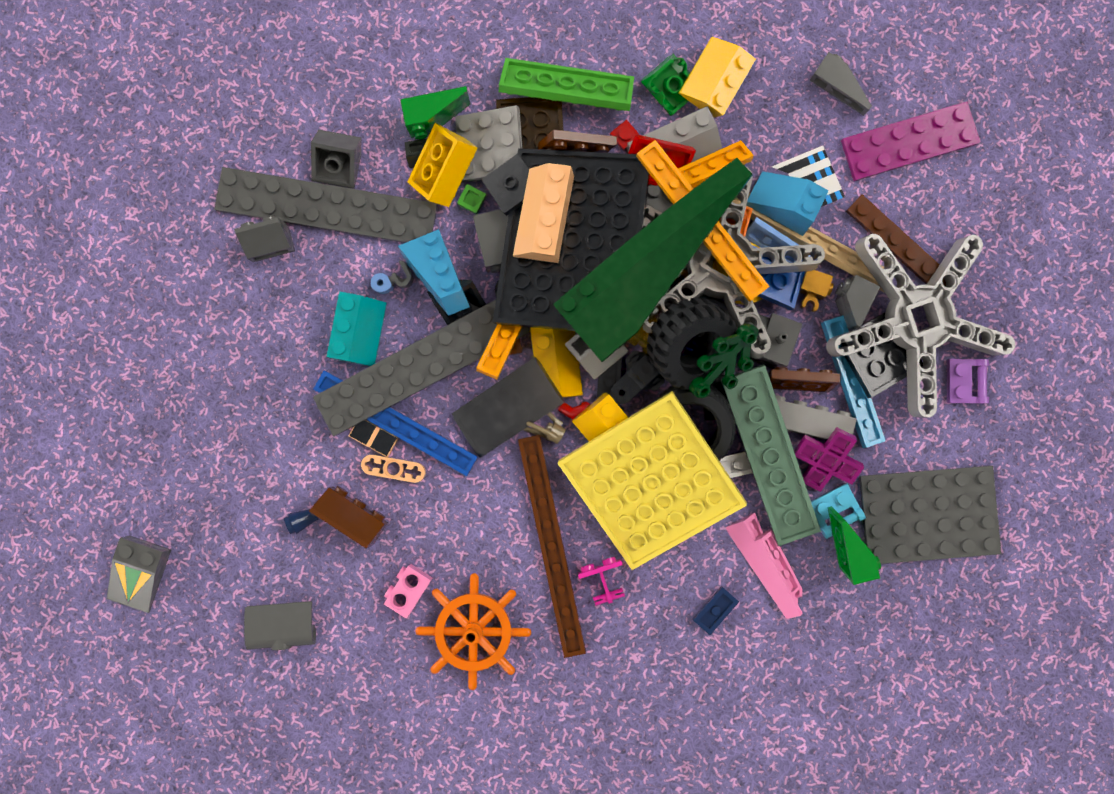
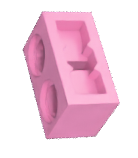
M412 564L408 565L407 568L404 566L401 568L396 576L399 581L395 587L391 585L384 595L387 598L384 605L404 618L410 615L433 579ZM412 574L418 578L416 586L408 583V575ZM396 594H403L406 597V603L398 604L395 599Z

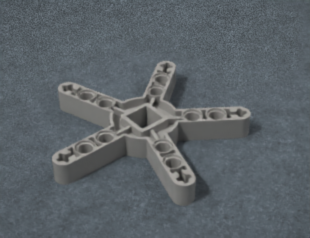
M752 176L737 196L741 203L735 204L731 202L726 213L720 219V224L759 274L812 271L818 268L825 258L824 249L819 245L753 248L749 240L740 234ZM646 205L645 216L647 218H644L643 228L662 213ZM731 218L735 220L736 224L730 225L726 219ZM702 242L700 248L687 265L688 276L661 298L655 306V310L644 321L643 330L647 333H652L651 327L654 322L649 323L648 320L649 318L651 320L654 319L658 312L660 314L662 312L665 313L667 311L664 307L665 303L670 302L677 305L681 300L688 299L690 301V298H699L704 294L711 298L724 300L737 329L745 321H750L758 328V337L751 344L750 357L755 359L762 358L770 349L771 342L753 301L749 302L729 276L727 277L707 265L712 257V253ZM785 256H791L794 259V263L787 262ZM762 258H769L772 264H765ZM688 288L692 291L693 295L685 296L681 290ZM735 301H741V302H743L744 305H745V308H744V309H739V308H737V307L735 306V303H734V302H735ZM755 343L757 345H762V349H760L759 347L755 348Z
M870 234L860 238L855 244L856 253L890 299V302L887 305L884 320L829 339L826 344L828 354L833 357L846 356L893 340L898 346L906 349L908 412L917 418L932 417L937 411L936 348L943 345L946 341H950L992 356L1007 355L1015 349V340L1010 335L956 317V310L950 299L982 251V239L977 235L958 239L927 285L915 286L879 235ZM880 259L884 262V269L880 266ZM954 261L957 262L958 268L955 267ZM893 277H894V278L896 279V281H897V286H896V287H895L894 284H893ZM943 278H944L945 281H946V286L943 285V282H942V279H943ZM923 305L930 327L918 331L911 309ZM879 327L883 331L882 337L878 334ZM959 328H961L962 330L961 336L959 334ZM859 334H860V335L862 336V338H863L862 344H860V343L858 342V335H859ZM979 335L982 337L981 342L979 341ZM847 342L848 346L838 348V345ZM920 358L923 360L922 367L919 364ZM921 380L924 384L923 389L920 388Z

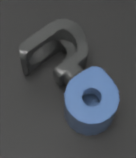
M399 261L407 278L401 279L395 272L392 273V276L378 273L372 277L371 287L379 294H387L393 291L394 284L401 288L410 287L414 278L408 265L404 261Z

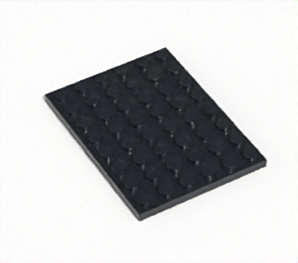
M518 148V154L529 169L547 163L567 165L572 167L574 180L558 263L513 257L522 205L508 214L493 323L575 331L553 304L643 229L650 174L636 157L637 154Z

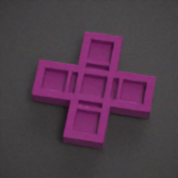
M838 427L835 428L825 444L804 435L794 449V453L797 458L810 464L802 475L805 484L821 492L832 475L853 484L864 469L863 463L847 456L857 442L856 436Z

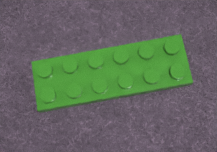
M505 58L499 82V92L630 111L634 76Z

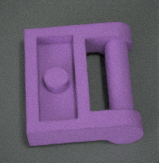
M989 359L947 360V403L989 404V397H987V366H989ZM972 366L977 367L978 397H972Z

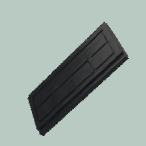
M534 357L453 412L452 415L476 455L481 458L527 428L528 425L526 423L528 421L532 423L538 421L565 403L540 361Z

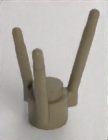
M551 412L547 416L554 423L549 422L545 428L529 421L526 423L530 427L525 428L524 431L540 435V437L556 444L560 442L566 431L561 426L563 422L557 419Z

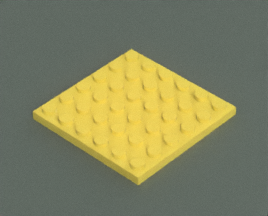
M673 391L558 460V465L631 570L747 506L746 500Z

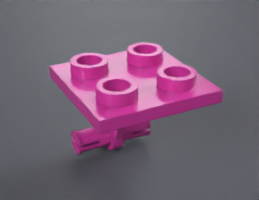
M610 557L602 560L603 565L594 567L592 563L581 567V572H578L579 579L597 573L600 574L605 594L593 597V600L596 601L594 602L595 606L606 602L610 604L613 603L612 600L625 597L624 593H621L623 592L622 588L609 592L603 575V571L623 565L620 559L616 560L615 557Z

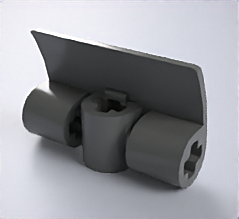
M312 601L245 607L244 639L246 649L271 648V650H284L292 648V646L315 645L316 627L312 624Z

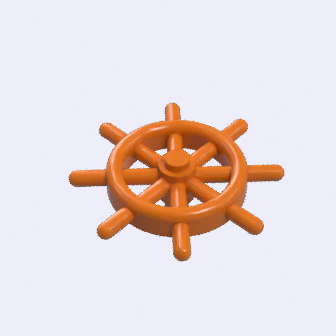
M476 573L470 575V593L460 595L451 601L439 589H433L432 596L444 608L438 616L435 627L419 626L415 630L416 634L420 636H435V641L442 657L431 666V673L437 674L447 663H450L458 669L468 671V688L470 690L477 688V671L487 669L496 663L507 674L513 675L515 668L504 657L510 644L511 637H529L531 635L529 628H511L509 616L504 609L516 597V591L513 589L509 590L499 601L488 595L479 593V576ZM469 604V620L457 609L458 607ZM478 604H481L490 610L478 620ZM451 614L462 627H445L449 615ZM497 615L501 627H485ZM445 636L462 637L450 648ZM484 636L502 637L497 649ZM478 644L489 654L488 657L477 660ZM466 645H469L468 659L457 655Z

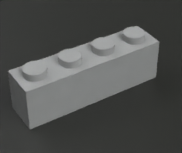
M775 395L787 431L828 440L836 427L852 435L854 433L857 418L850 417L851 413L837 410L836 414L828 412V407L816 405L815 408L807 407V402L794 400V403L785 401V397Z

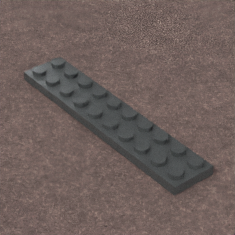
M222 167L214 210L260 219L275 216L284 223L406 243L433 232L438 204Z
M496 300L315 395L313 399L332 435L335 437L481 359L497 324L493 323ZM522 327L517 339L530 333L529 328Z

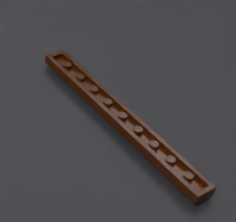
M536 435L518 439L564 658L586 654L541 437Z

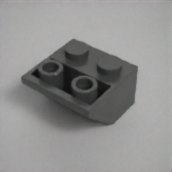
M275 216L265 217L262 219V222L255 224L254 222H246L241 224L240 228L234 229L247 259L252 262L295 252L289 226Z

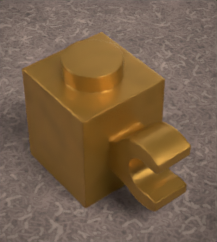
M817 270L805 271L799 291L805 294V297L801 301L800 307L805 308L806 303L811 302L813 304L811 311H817L819 307L817 299H824L833 290L834 283H831L833 276Z

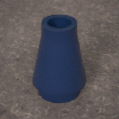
M310 509L289 513L284 518V522L290 534H297L313 522L319 520V518L309 512Z

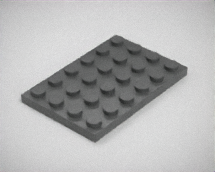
M993 466L859 476L861 505L866 519L863 520L865 544L875 556H878L881 564L1002 554Z

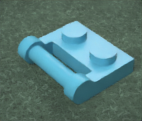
M847 483L811 501L820 530L826 539L833 536L831 524L827 526L825 522L829 518L827 507L832 506L838 513L851 507L853 513L844 517L849 525L857 520L860 522L866 519L863 510L857 503Z

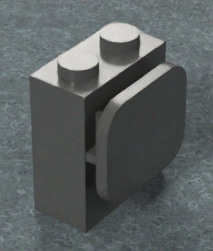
M501 209L473 216L486 271H491V273L500 272L508 221V215L506 216Z

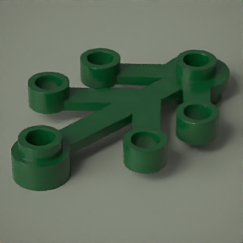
M743 324L737 329L735 335L715 339L712 346L718 353L701 356L697 361V366L706 372L713 367V364L717 363V365L705 378L697 377L690 383L689 390L695 397H707L711 391L710 385L724 369L725 376L722 379V384L727 389H733L737 386L738 379L734 376L737 354L741 350V358L737 363L738 367L744 372L751 370L754 362L750 359L751 344L758 337L759 331L757 327L752 324Z

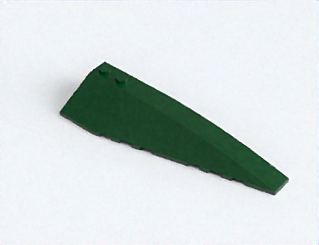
M738 158L717 171L664 211L553 304L601 362L605 361L639 332L644 321L652 314L656 308L655 306L669 291V287L674 280L679 277L696 254L701 243L709 236L715 224L726 213L731 202L737 198L753 176Z

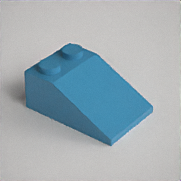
M762 171L748 197L747 206L803 236L813 224L829 190L808 179Z

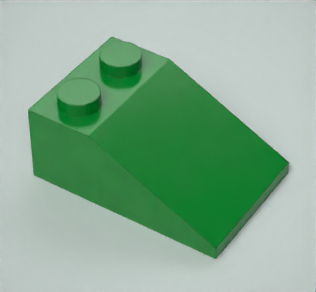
M466 86L400 99L405 126L411 138L415 137V139L427 138L435 123L441 126L445 125L471 104Z
M832 506L827 507L840 570L853 585L880 579L879 570L881 569V563L878 556L872 553L871 549L866 546L846 520Z

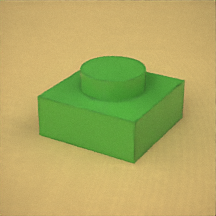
M467 184L457 205L477 215L487 194Z

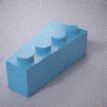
M439 229L398 246L407 265L411 267L415 275L424 283L427 290L432 293L448 316L469 308L468 301Z

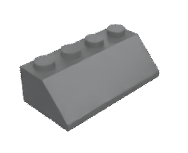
M708 106L643 135L693 147L696 153L692 162L723 149L717 124ZM633 140L627 143V153L629 152Z

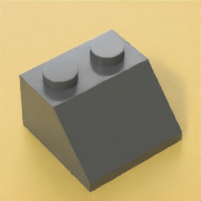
M318 129L311 141L312 181L355 188L361 160L362 137Z
M858 275L847 278L844 283L840 282L835 291V294H837L835 303L840 316H844L849 331L862 326L880 289V286Z

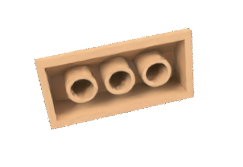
M547 163L529 169L513 257L554 263L559 262L574 180L571 166Z

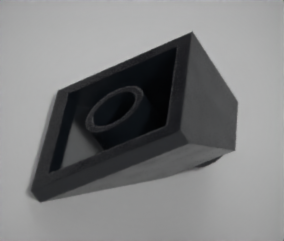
M471 279L459 280L469 308L449 316L436 301L432 293L427 291L447 325L486 305Z

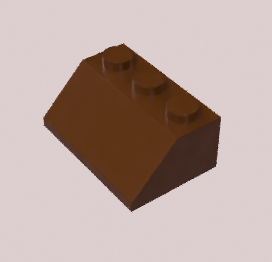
M329 487L311 507L309 512L367 549L374 545L388 524L384 520L385 516L376 510L371 512L365 508L367 504L358 498L353 500L348 497V492L342 487Z

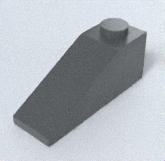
M828 52L810 81L864 116L872 107L871 103L848 64L839 55Z

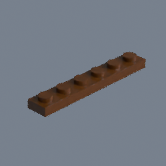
M861 194L845 212L867 232L879 235L893 255L927 285L940 264ZM943 278V279H942L943 285L946 286V281H945V279Z

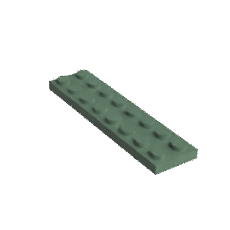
M763 364L747 372L743 371L735 374L734 376L738 379L737 386L733 389H727L723 385V388L733 411L735 423L778 546L821 532L765 365Z

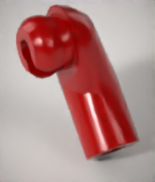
M582 402L581 405L576 407L563 403L558 411L573 420L590 403Z

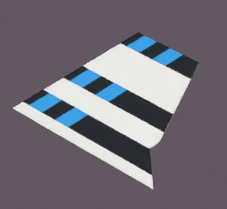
M823 146L772 166L775 169L788 173L791 177L811 180L829 190L822 206L845 197Z

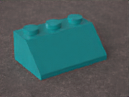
M339 291L326 357L366 366L374 365L387 302Z

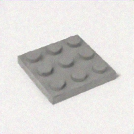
M517 105L455 116L456 134L464 137L477 147L475 156L461 182L481 180L518 153V148H522L520 108Z

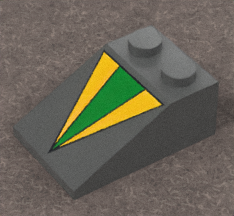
M130 535L120 537L112 559L107 599L150 613L172 549Z

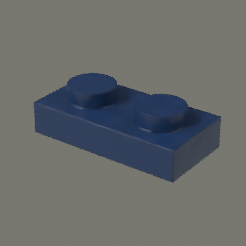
M721 586L692 620L711 635L739 601Z

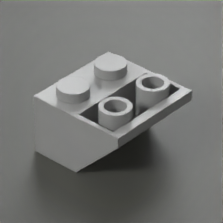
M578 334L565 343L566 348L594 380L628 352L626 347L622 345L605 361L601 362Z

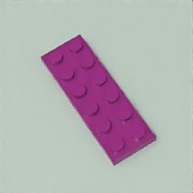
M966 101L843 138L841 143L853 181H858L978 145L980 139L968 102Z

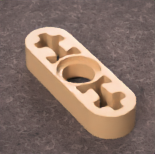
M368 455L361 462L362 470L369 475L413 483L422 481L426 475L425 467L417 462L378 455ZM372 458L374 463L383 464L382 460H386L383 466L384 473H380L382 468H373L370 471V467L366 466V463L370 462ZM392 462H396L400 466V471L396 475H391L388 472V465ZM404 464H407L406 469L410 470L417 466L418 471H421V475L414 479L413 474L405 473V477H402Z

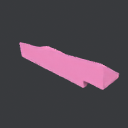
M755 512L727 526L726 530L785 618L790 619L801 616L802 611L798 605V598L802 597V587L781 547L778 546L773 531L769 530L763 533Z

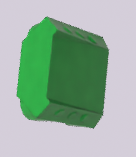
M674 53L641 80V83L670 116L688 102L687 99L679 94V91L690 72L687 70L685 60L680 57L677 58Z

